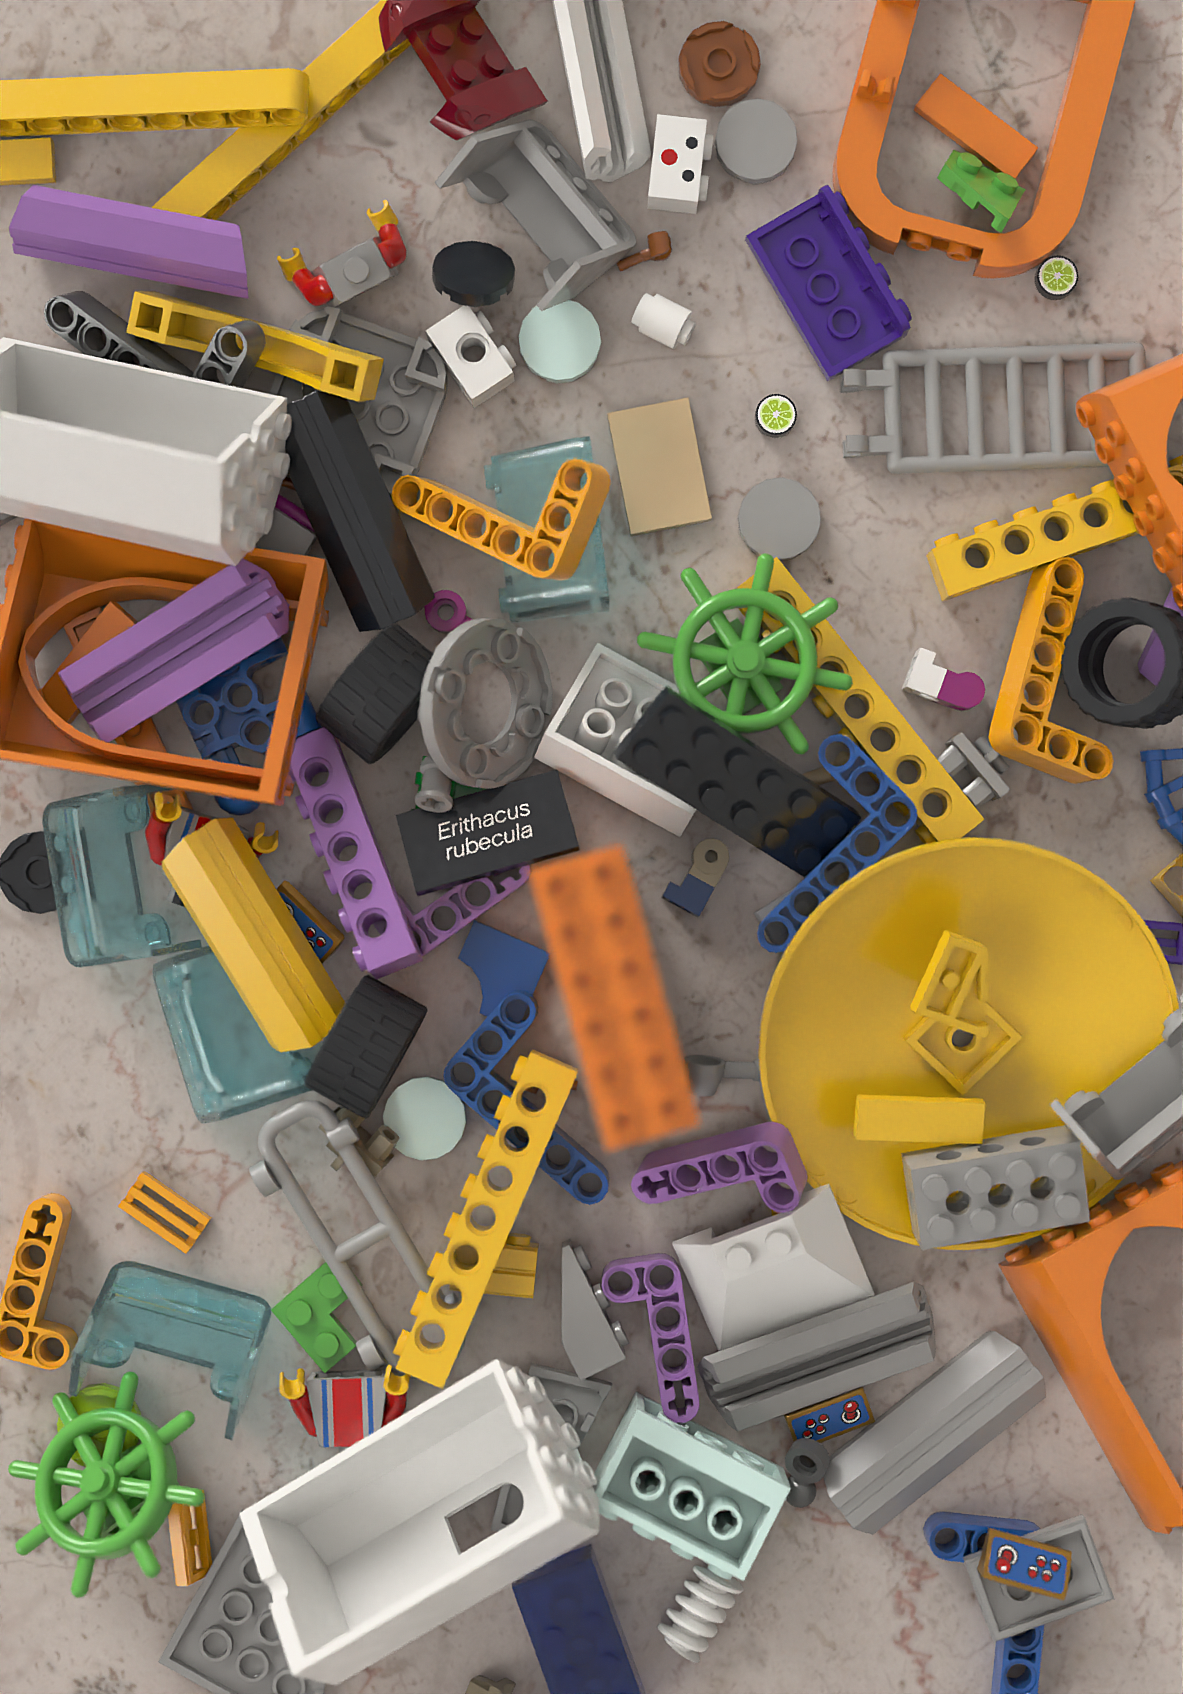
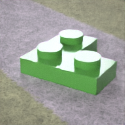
M326 1262L271 1309L273 1314L324 1373L356 1347L357 1342L332 1313L348 1297ZM356 1277V1279H357V1281L359 1282L360 1286H362L363 1284H362V1283L359 1281V1279Z

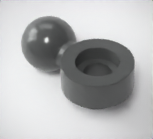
M801 1438L796 1440L785 1456V1466L791 1474L787 1478L791 1489L786 1497V1501L798 1508L806 1507L814 1501L816 1497L815 1483L823 1478L830 1465V1456L822 1444L813 1439Z

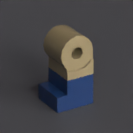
M714 838L705 839L697 844L691 855L692 865L682 884L678 886L673 882H669L661 898L695 917L700 916L729 862V850L726 845Z

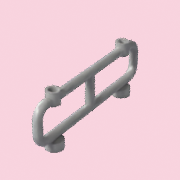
M305 1100L296 1103L274 1115L263 1125L259 1133L258 1147L264 1160L249 1168L251 1177L264 1197L280 1189L283 1190L370 1333L356 1342L358 1352L367 1368L372 1372L388 1363L392 1365V1369L396 1374L404 1376V1372L395 1369L400 1356L393 1353L396 1343L349 1268L346 1260L389 1236L423 1292L428 1293L434 1278L426 1275L428 1271L427 1265L353 1144L360 1140V1135L351 1119L347 1117L340 1121L329 1106L319 1101ZM307 1117H314L321 1122L333 1148L341 1155L380 1220L379 1223L336 1246L275 1144V1138L279 1132ZM439 1288V1295L444 1302L449 1304L459 1302L454 1292L445 1296ZM465 1337L455 1360L460 1356L465 1346Z

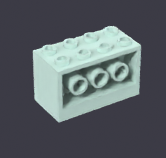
M635 1392L594 1473L597 1483L593 1486L599 1499V1514L614 1521L619 1516L632 1523V1529L639 1535L649 1540H655L657 1536L671 1543V1550L681 1557L693 1560L694 1556L709 1563L708 1568L716 1575L727 1580H731L732 1576L742 1581L746 1578L791 1489L783 1467L692 1420L685 1423L671 1421L664 1414L661 1404L638 1392ZM645 1470L654 1471V1473L650 1475L640 1474L642 1471ZM682 1490L691 1491L687 1494H679V1492ZM720 1510H728L725 1513H717Z

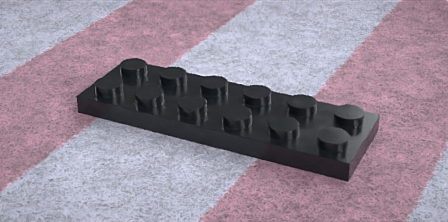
M667 686L664 687L613 752L616 759L804 878L848 835L861 819L857 810Z

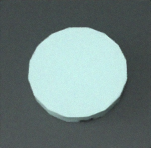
M571 300L543 311L538 306L534 307L523 320L519 333L520 352L528 369L541 378L554 383L573 382L587 374L597 360L601 347L599 326L592 313L580 303Z
M430 1076L412 1078L398 1086L388 1098L383 1113L384 1126H388L399 1136L395 1148L403 1155L418 1160L437 1159L450 1152L462 1138L467 1121L463 1100L448 1088L444 1080Z

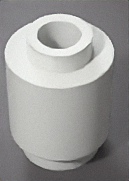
M645 293L641 298L631 321L632 324L639 327L638 331L672 349H675L678 343L685 346L696 325L695 322L690 320L692 311L659 294L653 297L648 293Z

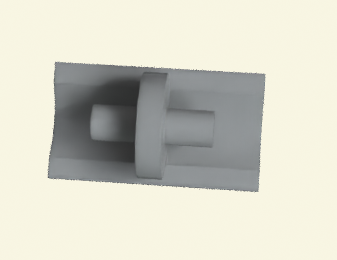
M961 732L945 743L947 749L943 751L937 760L951 777L955 776L963 768L969 772L974 780L962 791L974 807L977 808L990 800L994 801L1003 797L1010 791V788L989 763L992 764L999 774L1006 771L1009 765L991 747L983 735L974 742L975 746L983 754L982 756Z

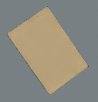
M689 398L607 413L630 536L711 521L712 516Z

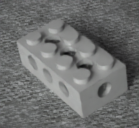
M1067 1125L983 1139L982 1144L957 1143L901 1153L912 1232L921 1250L1090 1222L1081 1143ZM1041 1177L1039 1181L1032 1183L1036 1178ZM1000 1184L996 1189L990 1190L994 1185ZM959 1191L955 1196L947 1198L952 1192Z

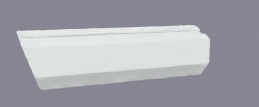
M552 0L585 177L590 180L602 179L605 182H613L641 168L651 156L622 0Z

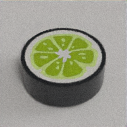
M1060 255L1045 259L1035 273L1036 289L1043 297L1050 300H1060L1067 297L1078 282L1076 265L1069 258Z
M771 394L763 398L755 412L757 428L761 433L771 438L787 435L794 427L797 419V410L791 399L781 394Z

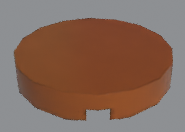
M726 21L708 22L693 30L683 44L678 60L680 80L687 93L700 103L714 107L733 105L744 99L755 86L761 66L759 49L752 36L744 29L742 31Z

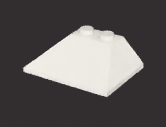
M829 1183L802 1193L798 1205L789 1212L779 1213L718 1237L715 1236L712 1227L673 1241V1247L718 1352L875 1296V1292Z

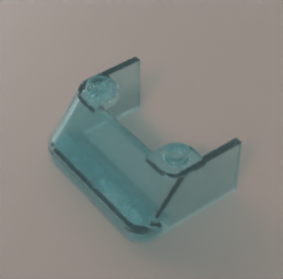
M148 784L124 786L54 801L45 807L42 824L63 949L67 960L73 966L81 968L202 948L200 939L171 943L170 929L165 919L157 913L143 914L130 833L142 830L148 822L150 809L147 795L175 789Z
M134 1261L120 1262L109 1271L73 1350L68 1394L77 1397L91 1364L104 1368L120 1367L129 1360L134 1347L213 1369L210 1389L218 1399L230 1403L224 1438L233 1440L251 1392L269 1328L271 1307L266 1300L253 1294Z

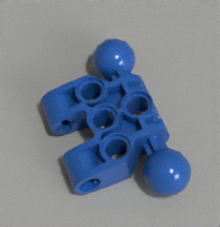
M281 637L176 701L202 759H212V761L252 767L249 764L240 762L235 748L242 746L267 755L278 700L269 704H263V692L258 684L253 681L252 677L255 671L288 654ZM240 686H249L252 691L251 701L244 707H236L232 700L234 691ZM307 692L304 697L296 738L323 728L316 720V711ZM210 703L214 709V716L209 723L199 725L195 719V711L201 704ZM259 723H265L269 727V738L261 745H253L249 736L252 727ZM214 795L218 806L231 815L241 816L250 814L261 804Z

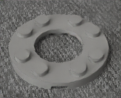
M479 618L465 622L455 628L436 647L424 676L418 719L421 723L425 744L438 768L447 777L462 785L486 789L496 788L508 784L519 777L535 759L534 756L542 740L539 736L544 725L545 715H551L552 684L545 656L529 632L524 628H517L513 624L506 622L507 620ZM486 661L493 662L503 670L509 682L511 693L510 714L503 730L494 740L485 744H476L470 739V736L465 734L460 725L459 716L462 712L460 709H457V705L465 693V677L467 674H472L473 668L476 665Z

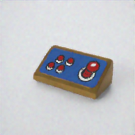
M284 880L278 886L277 891L323 965L337 951L344 941L345 935L295 887Z
M863 1387L784 1415L794 1442L801 1438H809L822 1443L875 1422Z
M988 1528L977 1569L985 1579L1065 1601L1072 1552Z

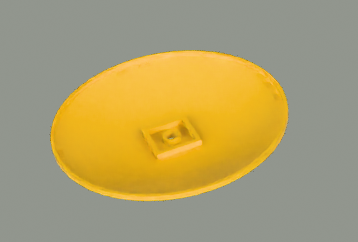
M964 838L943 840L917 846L875 863L842 884L814 910L787 946L772 977L760 1022L758 1057L765 1105L771 1121L782 1124L791 1133L807 1172V1182L814 1189L829 1183L842 1214L863 1227L888 1238L919 1246L912 1232L901 1153L957 1143L856 1140L854 1137L856 1095L983 1099L986 1103L983 1139L1064 1126L1066 1123L1050 1104L1057 1099L1064 1107L1066 1101L1079 1091H1084L1085 1093L1095 1091L1099 1095L1164 1041L1162 1033L1165 1029L1163 1026L1165 1019L1179 1009L1176 988L1168 963L1159 944L1141 916L1108 883L1079 863L1050 850L1004 839ZM944 930L981 943L988 948V969L985 973V980L988 984V1001H985V1023L989 1025V1034L986 1039L973 1034L971 1042L963 1047H957L952 1044L953 1033L958 1028L916 1014L909 1008ZM1080 1141L1088 1208H1091L1111 1192L1124 1178L1115 1180ZM1041 1177L1036 1178L1032 1183L1039 1181ZM1000 1184L994 1185L990 1190L996 1189ZM959 1191L952 1192L947 1198L955 1196ZM1055 1228L949 1245L935 1249L975 1250L995 1248L1022 1242Z

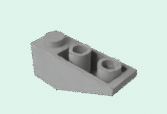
M568 1239L562 1243V1345L579 1380L582 1381L626 1359L623 1346L629 1344V1341L620 1322L611 1323L605 1311V1308L611 1306L610 1302L604 1295L601 1284L598 1283L593 1286L586 1272L592 1266L583 1247L574 1248L571 1240Z

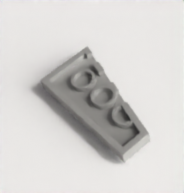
M531 1363L528 1375L531 1377L535 1376L541 1382L548 1399L565 1423H569L574 1428L581 1445L596 1418L600 1406L612 1387V1382L592 1377L580 1381L576 1373ZM513 1484L501 1486L491 1530L499 1532L514 1523L521 1515L524 1500L517 1486Z

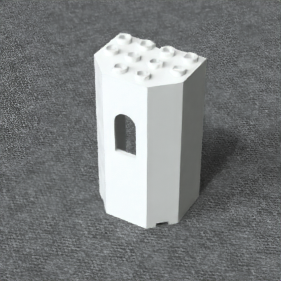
M6 337L0 339V513L234 566L248 552L253 551L255 544L264 534H268L272 526L273 510L280 487L288 473L290 464L289 454L285 453V440L291 429V416L287 414V398Z
M496 1359L240 1513L261 1580L268 1585L273 1595V1603L270 1604V1608L292 1675L337 1685L599 1532V1499L593 1488L597 1483L595 1475L590 1466L585 1461H582L577 1447L580 1446V1440L574 1428L569 1423H565L548 1399L543 1385L535 1376L531 1377L523 1373L518 1367H512ZM513 1484L517 1486L524 1500L523 1510L519 1518L511 1525L461 1553L448 1517L503 1485Z

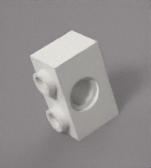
M463 305L427 329L426 334L428 341L433 344V347L443 359L444 365L472 407L476 408L515 382L512 368L516 366V363L504 345L497 348L490 338L489 334L493 332V329L480 310L474 314L469 306ZM471 346H479L485 350V355L478 362H468L463 358L464 351Z

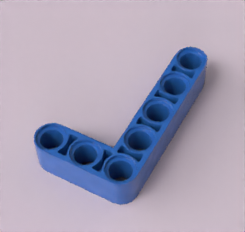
M832 735L822 742L818 751L819 762L869 815L762 919L757 932L758 941L769 952H784L801 925L811 915H804L796 910L794 900L798 894L805 891L812 892L817 896L820 905L841 886L831 885L825 879V868L830 863L836 861L844 863L849 871L848 879L846 880L848 881L864 869L874 865L916 822L917 809L913 801L851 739L844 735ZM833 742H841L849 749V759L842 766H833L825 758V750ZM862 772H872L879 780V788L872 796H863L856 790L855 781ZM893 802H902L908 808V820L901 826H892L886 820V808ZM866 831L874 833L879 841L877 851L869 856L860 855L855 849V839L859 834ZM779 921L787 926L789 935L786 941L781 944H772L766 939L764 929L770 922Z
M521 990L513 991L504 997L452 1057L444 1069L443 1077L448 1088L496 1130L501 1121L493 1118L496 1110L487 1106L485 1094L490 1090H499L504 1095L512 1097L515 1088L494 1071L493 1068L529 1028L538 1014L539 1006L536 998L530 993ZM522 999L529 1005L530 1015L526 1020L515 1021L508 1015L507 1006L511 1000ZM489 1030L497 1032L502 1038V1048L496 1052L485 1050L480 1041L483 1032ZM460 1062L470 1064L475 1071V1079L469 1083L458 1081L453 1072L455 1064ZM522 1095V1100L528 1108L538 1109ZM556 1124L538 1166L581 1203L592 1205L600 1202L608 1192L610 1177L607 1169ZM516 1126L506 1131V1139L517 1148H522L529 1143V1138L520 1135ZM555 1145H562L569 1151L570 1160L562 1165L554 1164L548 1158V1149ZM585 1173H594L601 1179L602 1186L595 1192H587L580 1186L579 1178Z
M936 1512L925 1521L923 1531L933 1554L939 1559L964 1562L963 1557L983 1550V1548L977 1546V1542L982 1534L987 1533L988 1528L1017 1536L1029 1534L1040 1530V1528L1034 1522L1028 1520ZM941 1529H954L955 1534L950 1542L946 1544L935 1542L936 1534ZM1044 1625L1030 1629L1021 1636L1013 1635L996 1641L991 1694H1038ZM1015 1664L1026 1665L1025 1671L1021 1676L1017 1678L1007 1677L1011 1666Z

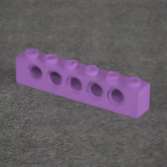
M324 727L296 738L289 769L292 781L297 782L301 795L296 796L295 800L303 819L310 818L315 832L309 834L317 856H325L329 870L323 872L331 893L333 895L339 893L344 907L338 909V914L346 932L353 931L358 946L353 947L352 950L360 970L368 969L369 973L377 980L423 961L338 739ZM329 772V777L323 785L311 786L312 779L316 774ZM336 808L343 809V815L339 821L332 824L325 823L326 816L331 810ZM350 845L358 846L357 854L353 859L340 861V853L345 847ZM360 884H372V891L366 898L354 899V891ZM380 920L387 922V928L383 935L377 938L368 936V930L374 922Z

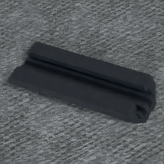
M315 391L304 396L303 399L288 403L287 414L291 416V429L285 440V453L289 454L290 457L288 474L358 631L382 630L391 624L417 614L435 598V595L348 399L327 392Z

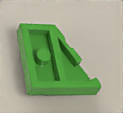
M956 150L952 151L937 177L945 186L957 193L961 200L971 209H977L981 203L995 216L991 226L1000 233H1002L1026 190L1020 187L1012 176L1002 172L995 173L983 166L981 160L973 154L967 152L960 153Z

